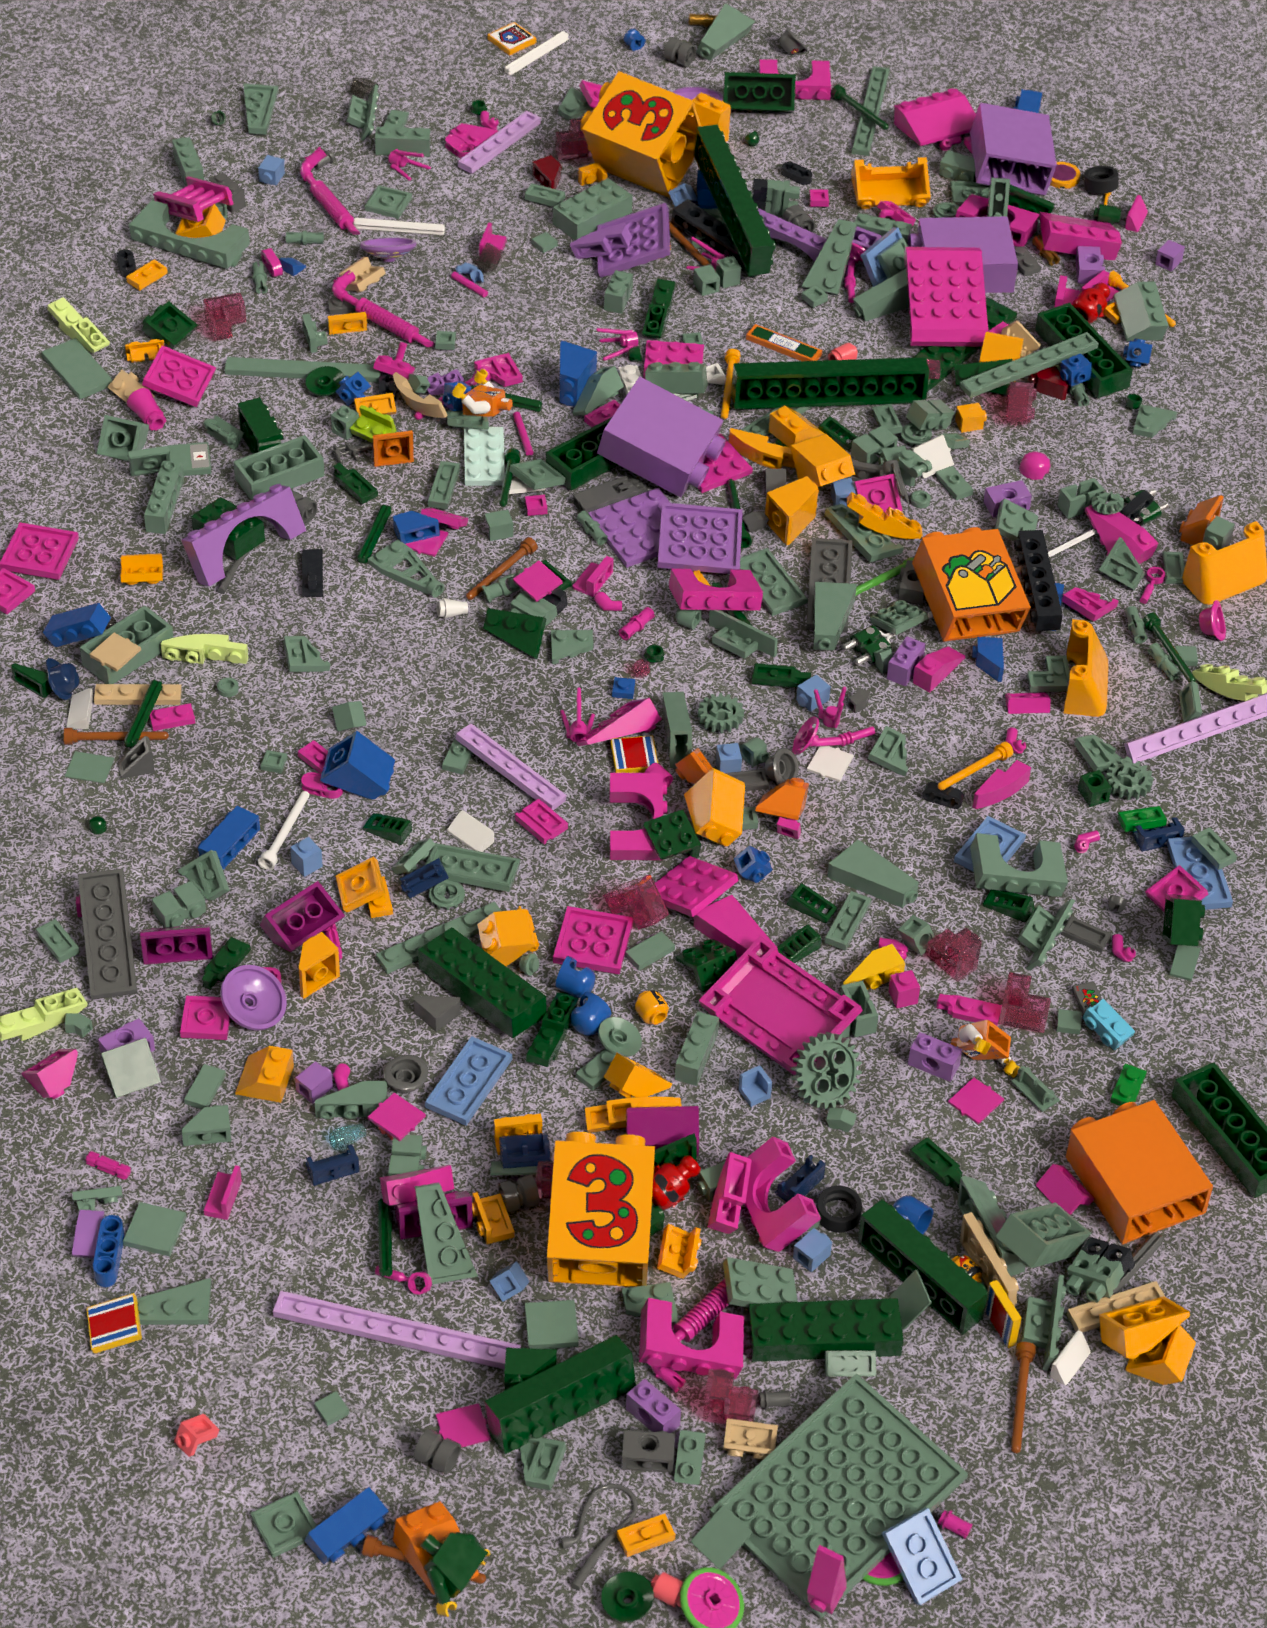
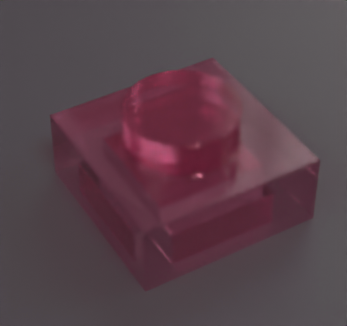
M926 360L930 370L929 378L940 379V360Z

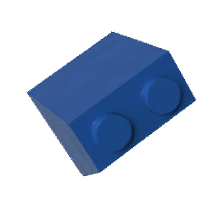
M565 341L560 342L559 403L572 407L576 406L589 377L597 371V351Z
M355 731L329 748L320 781L374 800L388 792L390 779L394 773L395 759L360 732Z

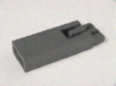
M623 476L573 494V504L580 512H591L648 492L649 490L638 477L629 480L627 476Z

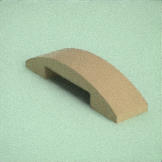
M397 372L393 374L394 382L410 408L429 417L445 418L448 416L441 401L430 394L424 399L413 392L406 378Z

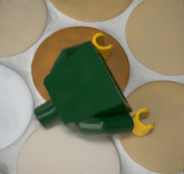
M450 1532L440 1542L429 1533L420 1544V1547L431 1555L424 1565V1569L427 1571L438 1601L436 1611L441 1616L449 1617L448 1608L456 1610L457 1604L450 1601L451 1598L454 1599L464 1590L478 1567L486 1565L483 1561L484 1558L490 1555V1551L483 1549L473 1534Z

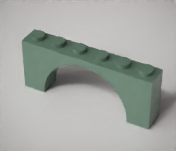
M151 200L129 224L131 239L226 269L250 245L249 229L234 224L226 230L208 237L188 238L176 235L166 228V224L170 220L168 205Z

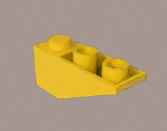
M893 944L873 950L843 982V985L863 981L867 990L876 989L882 984L890 982L891 975L904 972L905 962Z

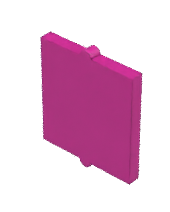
M439 530L440 536L407 543L406 545L418 554L423 553L435 557L449 532Z
M537 561L529 568H525L521 574L513 579V582L536 602L547 594H551L555 588L563 583L541 561Z
M974 1077L948 1103L959 1110L962 1116L966 1115L979 1124L1004 1101V1098L991 1090V1086L984 1085Z
M393 1093L383 1103H379V1107L368 1116V1120L398 1141H401L410 1131L415 1130V1126L426 1117V1114L396 1093Z
M479 1403L436 1414L440 1427L439 1434H441L443 1440L449 1438L461 1444V1448L490 1440L486 1427L487 1419L483 1417Z

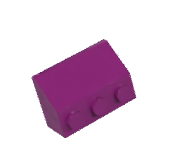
M316 881L264 915L260 926L274 944L289 952H293L302 946L308 938L323 932L343 919L345 915L320 882Z
M210 924L141 930L140 932L144 965L213 959Z
M699 1106L627 1108L626 1135L641 1136L645 1138V1146H655L656 1150L694 1133L697 1139V1157L699 1156Z
M454 1191L444 1194L458 1229L472 1228V1197L468 1191ZM417 1201L396 1204L395 1216L400 1239L422 1236Z

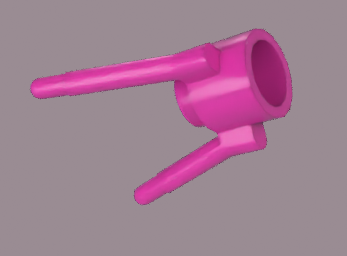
M395 149L389 155L388 161L392 164L391 168L399 172L408 181H411V178L399 167H404L407 163L421 168L431 169L430 166L406 157L423 158L424 154Z
M691 237L692 241L715 255L712 256L702 252L703 256L712 260L711 265L716 271V261L724 259L725 255L718 253L695 237ZM686 266V269L690 270L699 268L698 266Z
M596 329L597 332L623 334L620 337L599 340V342L620 341L621 346H625L624 349L603 357L604 361L626 353L630 348L638 346V335L633 330Z
M845 686L842 688L837 707L829 706L825 710H823L818 690H814L819 710L818 717L823 719V723L827 727L837 728L840 723V715L844 706L843 700L847 689Z
M578 687L576 721L571 726L568 723L564 710H560L567 731V738H570L573 742H578L591 731L595 714H591L587 726L581 721V688Z

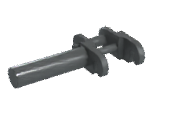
M345 442L344 446L336 447V445H333L332 452L335 453L337 462L343 465L342 455L349 454L357 461L359 460L358 453L372 450L373 443L367 442L357 446H350Z

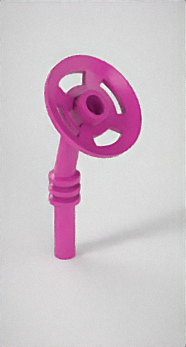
M852 243L848 258L847 274L844 278L850 303H854L853 298H855V263L863 262L861 254L866 251L865 248L856 243Z
M813 716L798 731L794 739L792 752L795 755H799L809 746L841 745L843 747L853 744L855 740L874 735L875 729L872 726L852 733L849 731L839 734L838 737L819 738L816 735L819 719Z

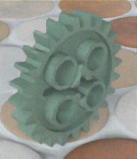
M826 1032V1034L818 1033L817 1037L810 1036V1043L803 1042L805 1049H797L800 1057L793 1058L797 1066L791 1068V1070L796 1071V1075L791 1077V1080L798 1081L794 1089L801 1090L798 1096L805 1098L804 1102L811 1104L813 1107H820L822 1109H827L828 1107L836 1108V1103L839 1105L844 1104L843 1098L851 1099L848 1092H856L853 1084L860 1083L856 1075L862 1074V1071L857 1070V1066L861 1065L862 1062L855 1060L859 1053L854 1052L855 1045L849 1044V1039L843 1038L840 1034Z

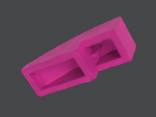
M1016 760L1006 772L997 769L975 792L972 807L974 809L987 807L1012 796L1029 782L1031 767Z
M732 1152L728 1153L713 1198L708 1228L730 1234L738 1229L741 1206L746 1202L752 1159Z

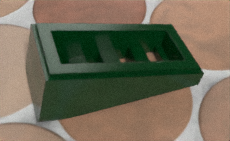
M831 416L818 426V429L847 451L852 448V441L850 443L846 441L857 438L855 434Z
M16 663L11 665L13 681L42 698H46L53 692L49 684L48 673Z
M373 813L363 826V831L402 845L412 832V821ZM375 820L379 821L376 826L372 825Z
M802 882L786 903L789 907L825 924L838 909L837 906ZM824 908L828 909L826 914L822 913Z
M990 890L983 903V907L1027 923L1034 910V902L1031 896L1008 891ZM996 897L1000 898L998 902H994Z
M807 924L779 945L777 950L783 956L785 955L782 952L785 951L790 956L787 959L796 963L821 948V936Z

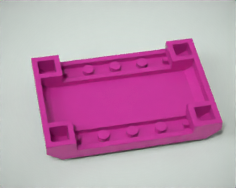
M905 247L904 257L905 267L907 268L911 346H983L985 333L988 332L981 249L967 247Z
M761 936L699 999L701 1006L710 1015L719 1017V1022L793 1075H796V1071L791 1070V1068L797 1066L793 1058L800 1057L797 1049H805L803 1042L810 1043V1036L817 1037L818 1033L826 1034V1032L841 1034L863 1011L859 1004L844 994L842 996L823 984L780 954L777 947Z

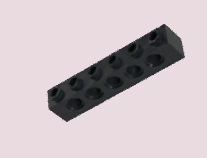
M688 199L673 208L671 218L673 225L691 237L696 238V234L699 238L706 237L699 240L718 253L725 255V258L734 256L741 266V271L747 274L724 223Z
M1043 530L1018 531V539L1014 540L1015 552L1018 551L1017 563L1018 566L1021 565L1020 576L1021 580L1025 581L1023 586L1024 592L1028 594L1027 600L1031 608L1030 621L1034 623L1036 631L1061 630L1063 614Z

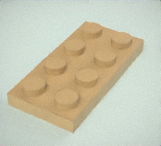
M972 1212L963 1215L960 1236L961 1245L967 1255L981 1267L983 1271L981 1278L986 1287L988 1288L989 1283L992 1281H999L1015 1307V1304H1017V1291L1019 1290L1016 1279L1009 1275L1004 1259L1002 1257L999 1258L992 1239H988L985 1235L982 1222L979 1219L976 1220Z

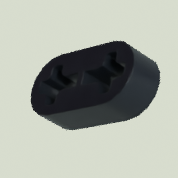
M794 162L782 164V176L801 185H809L812 182L813 173L809 169Z
M128 249L118 251L117 263L119 273L122 277L126 278V276L136 271L134 254Z
M381 375L379 377V395L393 393L394 401H396V384L393 375Z
M1144 490L1125 505L1120 513L1133 521L1151 505L1154 497L1147 490Z
M928 782L922 792V797L926 801L952 809H959L965 798L963 792L957 788L948 787L945 790H939L938 783Z

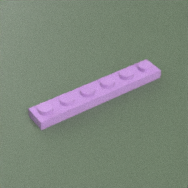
M528 111L524 112L458 161V167L473 174L541 124V118Z
M469 724L456 733V740L535 800L540 799L552 810L566 801V794L474 725Z

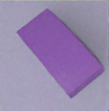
M457 369L442 377L437 372L427 378L430 383L427 392L430 395H440L444 393L445 383L465 382Z
M80 1209L73 1242V1257L94 1258L100 1223L105 1215L104 1211Z

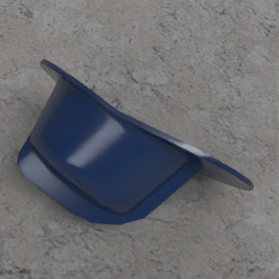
M48 658L46 660V667L51 689L59 698L69 700L72 697V692L80 683L76 667L71 663L60 664L55 659Z

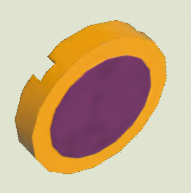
M1056 162L1057 166L1050 185L1055 188L1065 187V189L1075 187L1080 181V170L1073 164Z

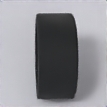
M1103 165L1091 167L1084 172V188L1088 192L1106 194L1118 188L1119 180L1116 168Z
M838 1185L824 1189L819 1194L816 1204L817 1211L821 1215L820 1225L828 1231L836 1233L848 1232L854 1229L860 1222L863 1208L862 1200L858 1193L849 1187ZM833 1200L845 1201L852 1206L853 1213L847 1217H835L827 1213L825 1205Z

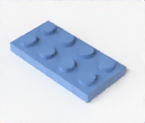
M1192 837L1169 838L1167 847L1174 868L1180 865L1207 889L1208 895L1201 900L1202 905H1205V910L1232 907L1233 900L1223 870H1218L1192 843Z
M471 1036L425 1101V1108L467 1126L512 1061V1054Z

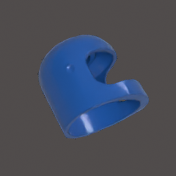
M567 956L560 968L555 986L557 989L573 997L581 998L585 992L593 990L596 981L595 973L588 967L581 971L575 970L577 965L576 959Z
M585 992L580 998L581 1007L573 1009L570 1020L577 1032L585 1036H592L598 1032L600 1024L605 1019L611 1017V1009L599 996L591 992Z
M906 1195L900 1197L893 1206L904 1219H909L915 1228L924 1234L933 1218V1209L913 1196Z

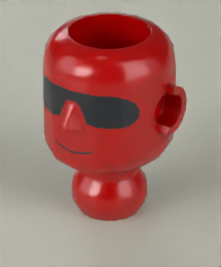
M1097 283L1094 288L1084 289L1073 300L1071 305L1089 324H1092L1098 318L1104 316L1103 312L1108 304L1106 299L1110 295V288L1105 283Z
M690 1155L684 1156L677 1167L672 1163H664L661 1166L656 1165L654 1167L652 1203L655 1206H659L662 1210H667L672 1206L673 1208L676 1207L679 1202L685 1200L684 1196L690 1189L688 1179L697 1176L701 1171L700 1166Z

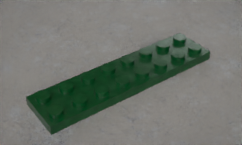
M986 297L988 331L1003 321L1009 325L1017 318V312ZM926 346L913 358L925 357L930 370L927 392L955 370L954 365L962 364L983 346Z

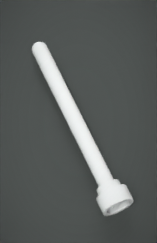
M303 791L300 794L270 849L260 855L258 864L261 868L274 869L278 861L277 853L309 798L307 791Z

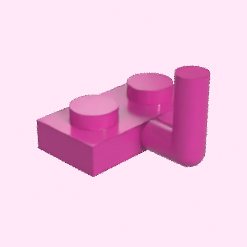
M892 201L879 202L877 207L881 211L878 217H889L895 221H903L912 224V226L914 225L916 219Z
M400 342L395 360L386 355H379L375 360L373 369L390 375L397 372L409 380V374H414L415 367H412L407 362H402L407 344Z

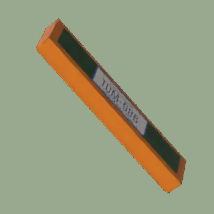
M757 324L746 334V340L799 361H818L822 356L821 349Z

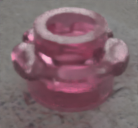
M643 659L636 661L631 668L636 678L639 676L641 678L646 677L651 670L649 668L650 662Z

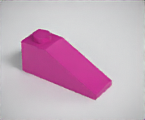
M949 646L927 654L915 666L913 684L930 693L966 656Z
M451 1165L380 1178L383 1202L389 1206L416 1201L415 1186L440 1183L443 1192L454 1189Z
M819 1545L807 1590L808 1603H810L814 1610L821 1613L826 1611L832 1615L847 1588L844 1557Z

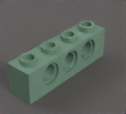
M162 461L144 514L146 532L166 534L184 482L183 463Z

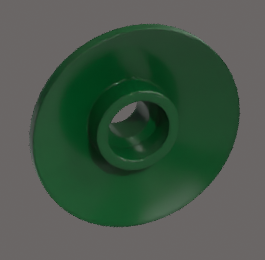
M319 367L308 374L306 387L314 395H332L341 386L339 382L344 379V375L335 367Z
M621 1572L612 1576L605 1583L601 1592V1603L604 1611L612 1619L619 1622L628 1623L643 1618L650 1611L654 1602V1592L651 1583L643 1575L636 1572ZM626 1598L633 1599V1602L625 1604L624 1600Z

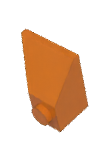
M413 431L373 435L374 467L414 462Z
M699 748L675 764L677 766L675 771L679 777L694 784L713 768Z
M800 778L787 779L765 793L757 804L755 811L799 820L805 808L809 783H805Z

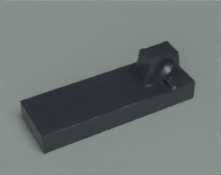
M302 549L303 598L323 597V549Z

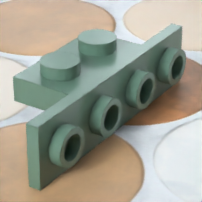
M376 84L368 95L367 101L352 95L349 102L346 122L362 129V141L365 140L367 135L370 136L374 129L372 124L375 120L376 115L374 113L377 109V104L375 103L379 97V93H377L378 85Z
M709 610V625L720 630L712 636V643L744 659L757 649L772 657L777 656V638L720 610Z
M1071 898L1062 905L1055 917L1040 905L1033 910L1018 937L1021 943L1034 952L1026 968L1027 970H1032L1036 966L1040 967L1047 960V951H1050L1056 943L1054 938L1062 932L1065 927L1063 922L1073 913L1071 908L1075 902L1074 899Z
M1060 1274L1052 1287L1051 1302L1029 1296L1025 1305L1021 1342H1030L1036 1347L1045 1349L1042 1368L1045 1371L1049 1369L1051 1363L1055 1361L1059 1354L1056 1342L1059 1341L1061 1327H1058V1322L1061 1321L1064 1307L1060 1305L1066 1293V1286H1063L1064 1275Z

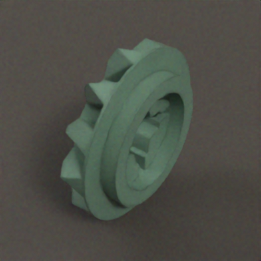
M941 202L934 206L933 215H935V218H954L960 206L951 202Z
M909 423L902 428L901 439H904V443H910L911 446L914 444L918 446L932 438L931 430H920L913 423Z
M1103 491L1102 494L1096 493V496L1092 497L1091 504L1093 509L1099 513L1115 514L1124 507V498L1120 497L1119 493L1113 494L1112 491L1109 493Z
M449 880L431 887L429 891L432 905L436 904L438 909L446 907L447 910L450 907L457 908L459 903H463L465 897L463 886L458 882ZM446 891H448L450 895L448 899H446L444 896Z

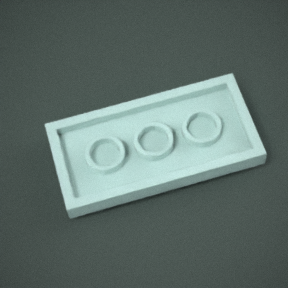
M464 427L465 486H503V479L505 477L503 427H489V429Z

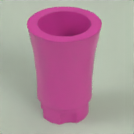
M140 388L134 391L127 399V406L136 413L144 424L149 425L151 431L163 428L166 418L155 402L151 391L147 388Z

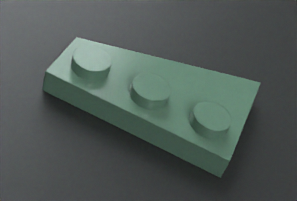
M211 1278L137 1298L140 1325H209Z

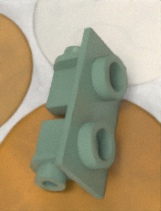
M215 415L214 419H206L204 421L208 434L233 450L237 449L244 432Z
M1021 1066L1017 1071L1019 1076L1011 1080V1083L1041 1112H1044L1060 1101L1054 1094L1055 1092L1046 1087L1031 1072L1029 1067Z

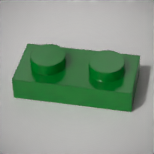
M1160 806L1118 812V821L1125 832L1136 831L1135 826L1140 825L1143 829L1167 825V818Z
M1125 1063L1110 1102L1119 1106L1128 1102L1135 1103L1147 1071Z

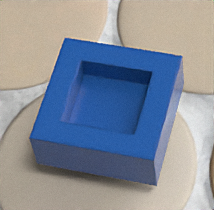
M614 677L612 697L633 699L636 679Z

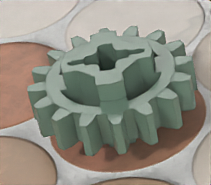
M719 693L718 697L711 694V699L705 697L704 703H699V722L705 723V729L712 727V732H715L716 729L720 733H723L725 729L731 732L732 727L738 729L739 724L743 723V704L737 703V697L730 699V694L726 697H723L722 693Z
M1121 759L1119 764L1113 762L1112 767L1108 768L1106 780L1112 787V794L1119 793V798L1127 796V800L1134 796L1136 800H1139L1140 795L1146 797L1147 792L1151 791L1154 777H1151L1152 771H1146L1147 765L1140 766V761L1132 763V760L1129 759L1125 763Z

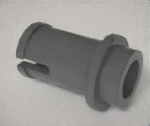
M331 150L324 151L327 156L315 166L317 170L328 163L332 164L334 162L335 155Z
M765 1389L763 1392H759V1407L768 1410L769 1407L791 1406L790 1391L768 1392Z

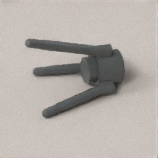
M889 460L884 462L883 469L879 470L880 476L894 474L900 495L904 496L906 503H910L898 461Z

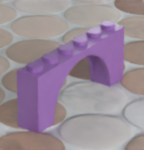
M275 484L269 488V491L255 495L253 500L239 504L237 509L223 513L221 518L205 523L203 528L189 532L188 536L182 539L183 546L199 584L211 586L226 577L222 562L224 545L235 526L247 518L255 516L265 518L274 526L279 536L291 540L306 531L290 487Z

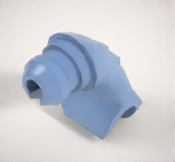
M466 262L456 266V272L460 275L470 274L473 283L477 281L484 282L483 274L476 266Z

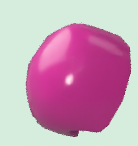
M1038 451L1025 454L1019 466L1020 473L1032 480L1043 479L1044 475L1048 474L1051 468L1050 459L1044 453Z

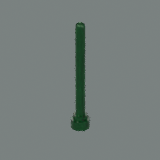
M837 84L831 89V96L834 99L845 101L880 128L888 130L889 125L847 95L844 87Z
M510 448L505 453L504 460L507 463L499 501L501 507H505L508 502L513 473L509 471L510 465L519 463L521 459L520 451L515 448Z
M729 479L727 485L732 508L741 509L735 481ZM742 519L741 548H748L752 544L750 533L745 531Z
M1156 613L1147 614L1143 618L1146 629L1155 633L1188 682H1195V676L1161 629V620Z

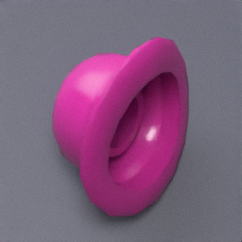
M1215 600L1212 607L1201 611L1199 626L1204 634L1216 636L1218 640L1223 641L1226 638V625L1221 604L1218 600Z

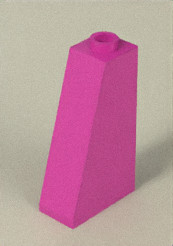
M733 895L705 907L694 916V927L710 939L735 949L738 958L760 936L776 947Z

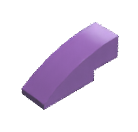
M623 223L587 234L570 243V247L576 259L610 255L612 249L629 247L632 236L626 224Z

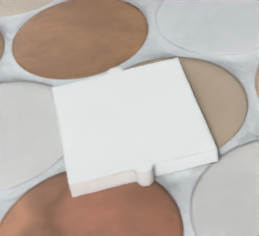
M944 435L937 436L912 448L913 452L924 460H929L933 468L931 471L922 473L923 479L935 474L936 471L954 465L950 454L951 449L947 446Z
M820 746L807 767V771L821 775L822 778L826 777L840 782L854 755L841 751L839 748Z

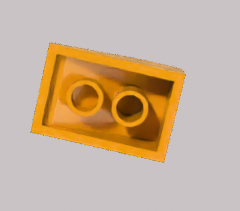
M1162 1296L1099 1314L1101 1341L1125 1358H1137L1139 1354L1149 1352L1190 1316V1311Z

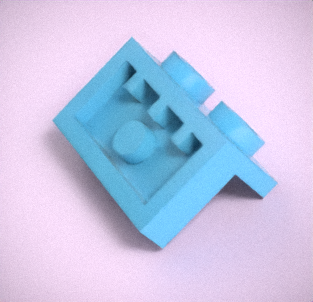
M1104 999L1095 1006L1086 1009L1082 1017L1086 1026L1094 1030L1100 1036L1101 1041L1113 1050H1116L1135 1033V1030Z

